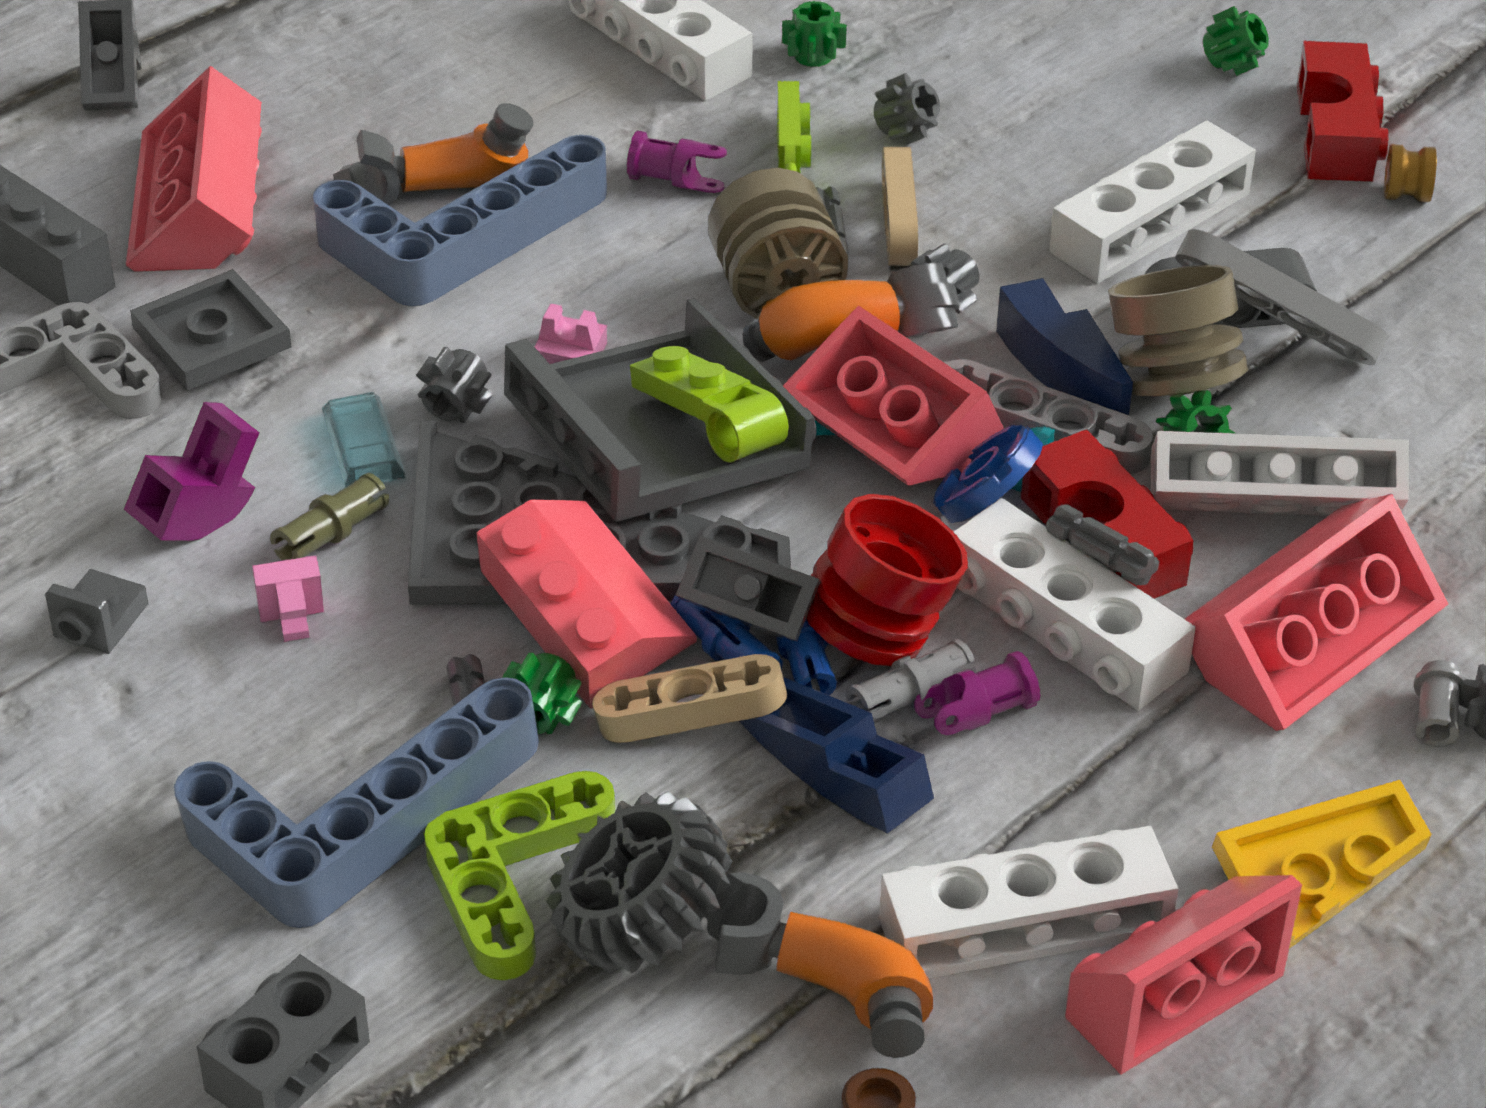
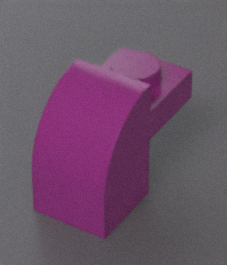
M203 402L183 455H145L123 510L160 540L190 541L202 539L232 521L242 511L252 496L255 487L244 479L242 475L260 432L224 404Z

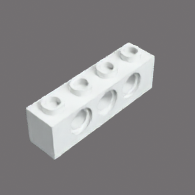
M569 0L570 11L579 18H582L704 101L752 77L753 33L702 0Z
M1206 120L1054 207L1051 218L1052 228L1049 253L1096 284H1099L1247 196L1250 192L1256 150Z
M1157 431L1151 449L1150 491L1164 510L1328 516L1343 505L1388 494L1393 495L1402 511L1409 501V440Z
M1001 498L954 531L964 546L968 559V569L957 586L961 592L971 595L1000 615L1010 626L1019 628L1049 649L1055 657L1068 662L1098 683L1104 691L1117 696L1135 710H1141L1189 672L1196 628L1194 625L1080 549L1074 547L1068 541L1049 533L1044 525L1005 499Z
M1150 825L1123 831L1111 830L1100 835L1061 842H1044L1034 847L995 854H977L967 859L928 866H910L900 871L883 873L881 877L879 921L885 937L910 950L928 978H935L1122 943L1142 924L1148 921L1158 922L1175 912L1179 888Z

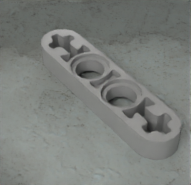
M1197 229L1188 230L1175 255V259L1183 267L1196 265L1230 267L1233 272L1237 298L1353 361L1366 365H1375L1389 337L1381 327L1208 232Z
M953 359L945 362V364L988 392L1004 428L1010 425L1021 424L1025 428L1026 426L1029 428L1046 426L1055 430L1054 441L1087 429L1104 448L1110 449L1116 455L1119 463L1130 474L1140 472L1148 466L1153 434L1151 428L1145 422L975 361ZM1006 402H1017L1025 404L1029 408L1013 411L1005 409L1001 405ZM1070 421L1081 424L1083 428L1079 430H1066L1057 427L1055 424Z

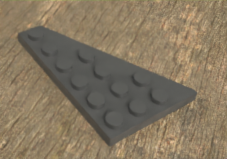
M420 421L408 579L410 605L506 603L481 572L476 532L529 500L586 501L667 601H672L677 593L699 535L791 568L790 539L787 536L763 528H749L740 521L723 515L720 516L717 522H713L683 512L682 504L616 522L576 476L558 470L557 461L517 448H504L492 440L477 435L468 442L438 432L437 422Z

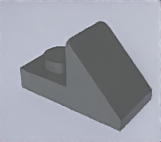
M78 1L81 104L84 110L138 108L137 70H141V58L133 1Z
M699 535L676 596L683 601L740 621L748 626L750 630L797 642L821 581L813 576Z

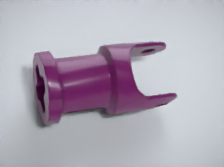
M637 130L631 139L628 150L626 171L629 179L639 180L642 176L669 180L672 182V186L677 188L718 193L724 190L725 184L717 179L702 177L696 167V156L720 159L727 155V150L719 145L684 138L680 139L678 143L648 138L646 132Z
M1015 651L1007 654L1003 663L977 673L966 669L943 679L941 683L929 688L923 700H921L920 694L916 696L914 709L921 718L929 719L935 717L934 726L939 733L953 735L966 729L970 731L990 723L991 716L1019 705L1026 710L1037 706V702L1041 698L1040 687L1029 660L1023 653ZM932 698L931 705L924 707L925 700ZM949 716H954L955 719L953 723L950 725H946L947 718Z

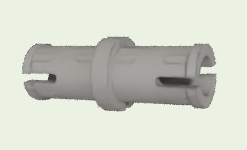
M955 639L947 645L916 659L905 656L892 663L889 671L847 688L845 696L848 700L859 697V700L849 704L871 712L873 720L876 721L906 706H912V709H914V701L918 694H920L921 700H923L931 686L941 683L943 679L966 669L976 673V666L961 667L975 661L974 656L963 641ZM931 698L926 699L924 705L929 703Z

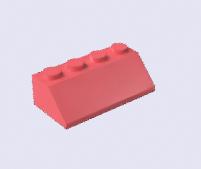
M209 66L142 131L126 266L135 272L215 269L231 254H240L253 237V206L257 198L255 179L259 167V160L257 159L258 140L262 132L260 127L261 101L212 66Z
M1392 494L1341 506L1186 617L1185 620L1196 627L1192 656L1205 681L1271 728L1279 731L1285 730L1449 604Z

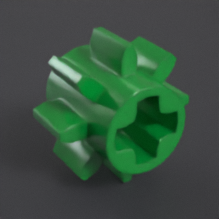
M809 1L802 3L792 10V20H782V44L788 45V56H794L795 60L804 66H824L830 63L831 60L836 59V48H846L847 25L840 23V13L834 12V9L824 2Z
M1235 6L1213 15L1214 24L1206 27L1207 32L1203 36V49L1209 62L1215 68H1222L1224 72L1233 69L1236 76L1259 67L1257 58L1265 56L1264 50L1267 49L1269 44L1268 32L1260 17L1254 13L1249 14L1247 10L1238 13Z
M1208 390L1195 391L1191 401L1185 395H1172L1169 398L1173 409L1168 412L1166 417L1156 418V423L1163 426V431L1236 434L1229 429V422L1226 417L1232 409L1231 406L1210 405L1212 396L1211 391Z
M529 652L522 664L511 661L502 678L517 679L525 683L530 689L538 734L544 732L552 734L558 723L569 726L583 703L575 696L582 684L581 681L576 679V674L571 665L557 655L550 653L535 655L533 652Z

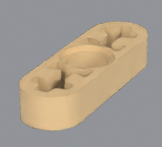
M883 147L881 177L888 266H912L911 262L918 257V219L911 147Z
M754 654L616 681L606 685L597 692L593 698L592 706L601 735L611 742L626 743L765 716L783 705L787 697V691L779 662L768 655ZM703 694L695 700L676 703L687 696Z

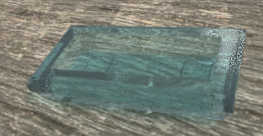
M369 392L332 399L322 407V414L345 487L358 480L365 473L374 474L383 483L406 478L381 399L377 394Z

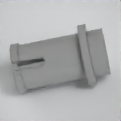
M1434 660L1428 662L1416 674L1413 684L1415 693L1419 696L1418 720L1415 726L1416 737L1418 739L1424 737L1425 744L1435 747L1450 745L1459 736V701L1463 682L1466 678L1461 673L1459 667L1449 661Z

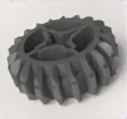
M669 791L659 795L656 799L648 793H644L633 806L621 801L618 803L614 814L607 818L598 815L597 825L588 833H577L580 842L574 850L564 852L561 855L565 867L555 872L550 878L555 890L551 892L546 902L552 910L550 921L556 927L557 934L580 960L585 959L591 966L602 967L609 974L620 967L633 974L639 969L644 960L657 966L661 962L664 952L670 948H675L682 952L683 939L692 931L703 932L701 920L706 914L720 909L716 895L725 891L731 885L725 872L728 871L733 861L727 853V842L722 837L721 829L706 815L700 806L693 804L687 797L677 799Z

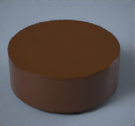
M870 1068L856 1073L846 1082L842 1091L841 1108H915L916 1105L915 1092L910 1082L901 1074L884 1068Z

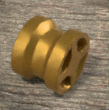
M1391 144L1389 146L1384 177L1385 199L1396 200L1401 195H1411L1418 202L1431 201L1437 168L1436 147H1423L1417 152L1407 151L1403 145Z

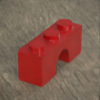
M1303 41L1297 78V92L1300 115H1309L1304 142L1307 179L1373 182L1377 160H1386L1389 141L1388 128H1381L1384 100L1383 96H1376L1379 85L1378 65H1370L1367 43Z
M1087 429L1042 447L1040 456L1031 469L1023 476L1021 499L1045 525L1047 520L1054 515L1058 506L1069 505L1082 512L1083 518L1091 517L1128 537L1129 543L1137 542L1153 552L1154 557L1159 561L1157 571L1152 574L1147 584L1137 586L1131 583L1153 599L1187 586L1191 556L1194 549V540L1191 538L1189 531L1182 523L1176 522L1160 506L1146 486L1140 485L1130 475L1110 449L1104 448ZM1116 572V574L1121 577L1122 573Z

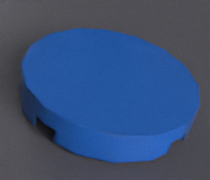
M1022 424L1010 425L998 431L972 450L973 453L968 456L972 462L968 464L962 473L956 468L954 471L952 469L945 476L936 489L933 504L949 523L962 522L977 515L1014 487L1031 469L1041 454L1043 443L1028 426L1025 428Z

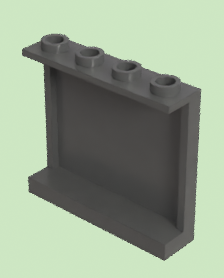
M695 298L687 299L684 331L552 364L548 363L528 339L505 344L504 395L616 522L810 468L812 442L816 438L815 418L806 407H803L782 386L780 381L772 376L751 355L750 351L742 346L722 326L721 322L716 317H713ZM668 346L684 347L693 355L712 363H719L726 370L750 380L751 384L771 392L778 398L788 419L787 438L784 442L734 462H726L718 457L712 449L707 437L704 421L632 387L630 365L653 357L655 350Z

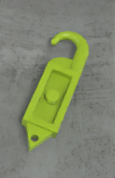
M778 81V168L800 173L801 168H811L810 103H800L799 81Z

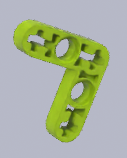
M592 771L569 773L446 811L427 824L424 838L428 867L473 964L481 974L490 979L504 981L518 978L533 966L536 957L533 923L505 866L579 843L577 833H588L597 825L598 815L607 818L614 814L615 792L613 784L607 777ZM580 801H585L586 805L590 808L585 809ZM550 809L554 810L555 820H551ZM518 816L531 817L539 823L535 829L526 833H513L503 827L507 820ZM451 841H458L462 848L467 847L468 861L459 865V856L454 846L450 843ZM474 885H488L498 892L493 899L483 903H472L461 896L467 888ZM500 923V932L506 944L514 947L503 950L498 942L492 943L491 927Z

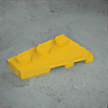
M1396 780L1217 832L1212 849L1228 880L1235 876L1293 875L1302 884L1289 946L1290 949L1424 851L1432 834L1401 780Z

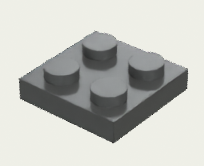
M234 269L130 310L133 329L187 391L210 383L217 378L292 347L290 329Z

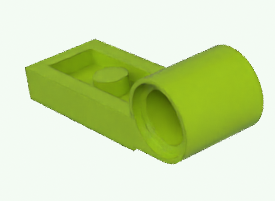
M668 346L655 350L653 357L630 365L632 387L704 421L707 437L712 449L718 457L726 462H734L784 442L787 438L788 419L778 398L771 392L751 384L750 380L726 370L719 363H712L693 355L684 347Z

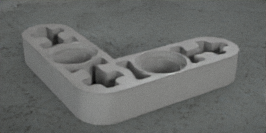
M82 302L62 304L0 331V394L67 365L119 417L128 419L145 417L155 412L162 403L159 375L156 369L89 304ZM22 349L36 350L34 353L26 356H9L11 353ZM101 356L117 357V359L107 363L95 364L90 362ZM127 379L128 386L123 387L122 382Z

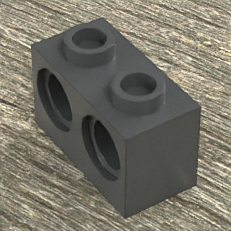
M301 954L298 955L282 971L268 976L259 985L254 996L228 1019H222L215 1023L206 1033L203 1041L196 1046L205 1092L228 1108H300L370 1042L365 997Z

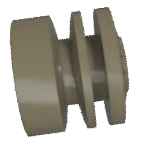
M782 168L753 171L733 181L716 198L708 215V236L740 309L753 318L759 319L763 306L789 288L816 282L846 279L848 275V255L814 183L799 172Z
M1196 265L1171 268L1132 277L1108 289L1115 331L1125 335L1143 336L1126 343L1118 350L1120 362L1129 366L1126 371L1133 381V395L1172 396L1191 394L1195 391L1206 390L1231 382L1248 371L1244 352L1235 349L1243 342L1240 328L1229 325H1213L1232 316L1238 310L1233 272L1230 267Z

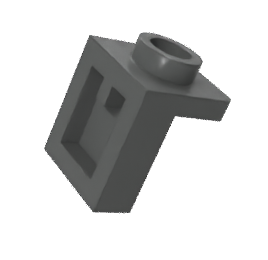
M93 569L88 570L74 589L52 584L45 593L54 637L61 638L72 645L86 646L110 654L148 605L145 585Z

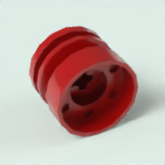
M867 494L855 497L844 508L827 540V549L818 558L813 567V573L810 576L818 578L821 582L806 619L809 625L827 643L853 658L874 665L892 666L893 662L905 656H910L911 659L916 658L925 645L928 635L939 620V611H942L949 602L968 569L967 552L958 536L946 524L916 504L888 495Z

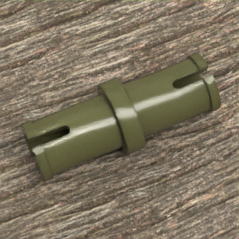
M365 473L358 480L334 495L323 494L312 500L307 512L283 527L276 528L270 534L271 544L276 545L284 539L287 541L282 546L274 549L276 555L282 561L303 558L328 542L335 544L349 537L353 526L388 506L389 495L387 493H383L375 499L372 497L386 488L385 485L374 474Z

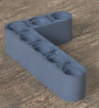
M572 135L564 138L415 223L354 182L333 180L323 183L313 193L318 245L327 254L394 301L406 306L428 304L602 203L607 195L606 148L600 139L590 135Z
M497 678L482 684L299 824H295L226 765L212 761L196 763L186 768L177 777L174 785L175 798L186 836L192 846L279 922L288 927L295 928L313 926L331 915L425 841L424 832L428 823L446 811L476 802L536 753L539 739L531 691L525 683L513 678Z

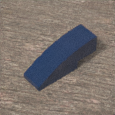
M1044 278L1001 286L996 332L1013 356L1046 387L1129 415L1133 381L1089 311L1083 309L1065 313Z
M783 677L787 697L780 708L765 716L739 721L767 751L816 792L855 818L887 834L934 799L924 754L877 735L871 712Z

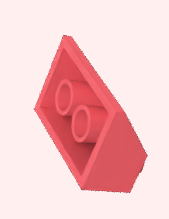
M859 305L783 385L803 407H806L811 412L817 422L908 486L945 477L952 469L954 471L956 468L962 473L968 464L972 462L968 457L973 453L972 450L993 434L1004 429L986 390Z
M529 500L476 532L481 572L545 653L557 655L571 665L576 674V679L582 683L577 693L590 709L593 708L592 701L594 696L606 685L624 679L644 676L697 642L696 634L586 501Z
M1293 875L1235 876L1211 891L1208 889L1198 891L1185 902L1182 908L1158 922L1148 921L1142 924L1127 940L1103 954L1094 953L1084 958L1070 975L1065 1018L1122 1075L1284 975L1302 884Z

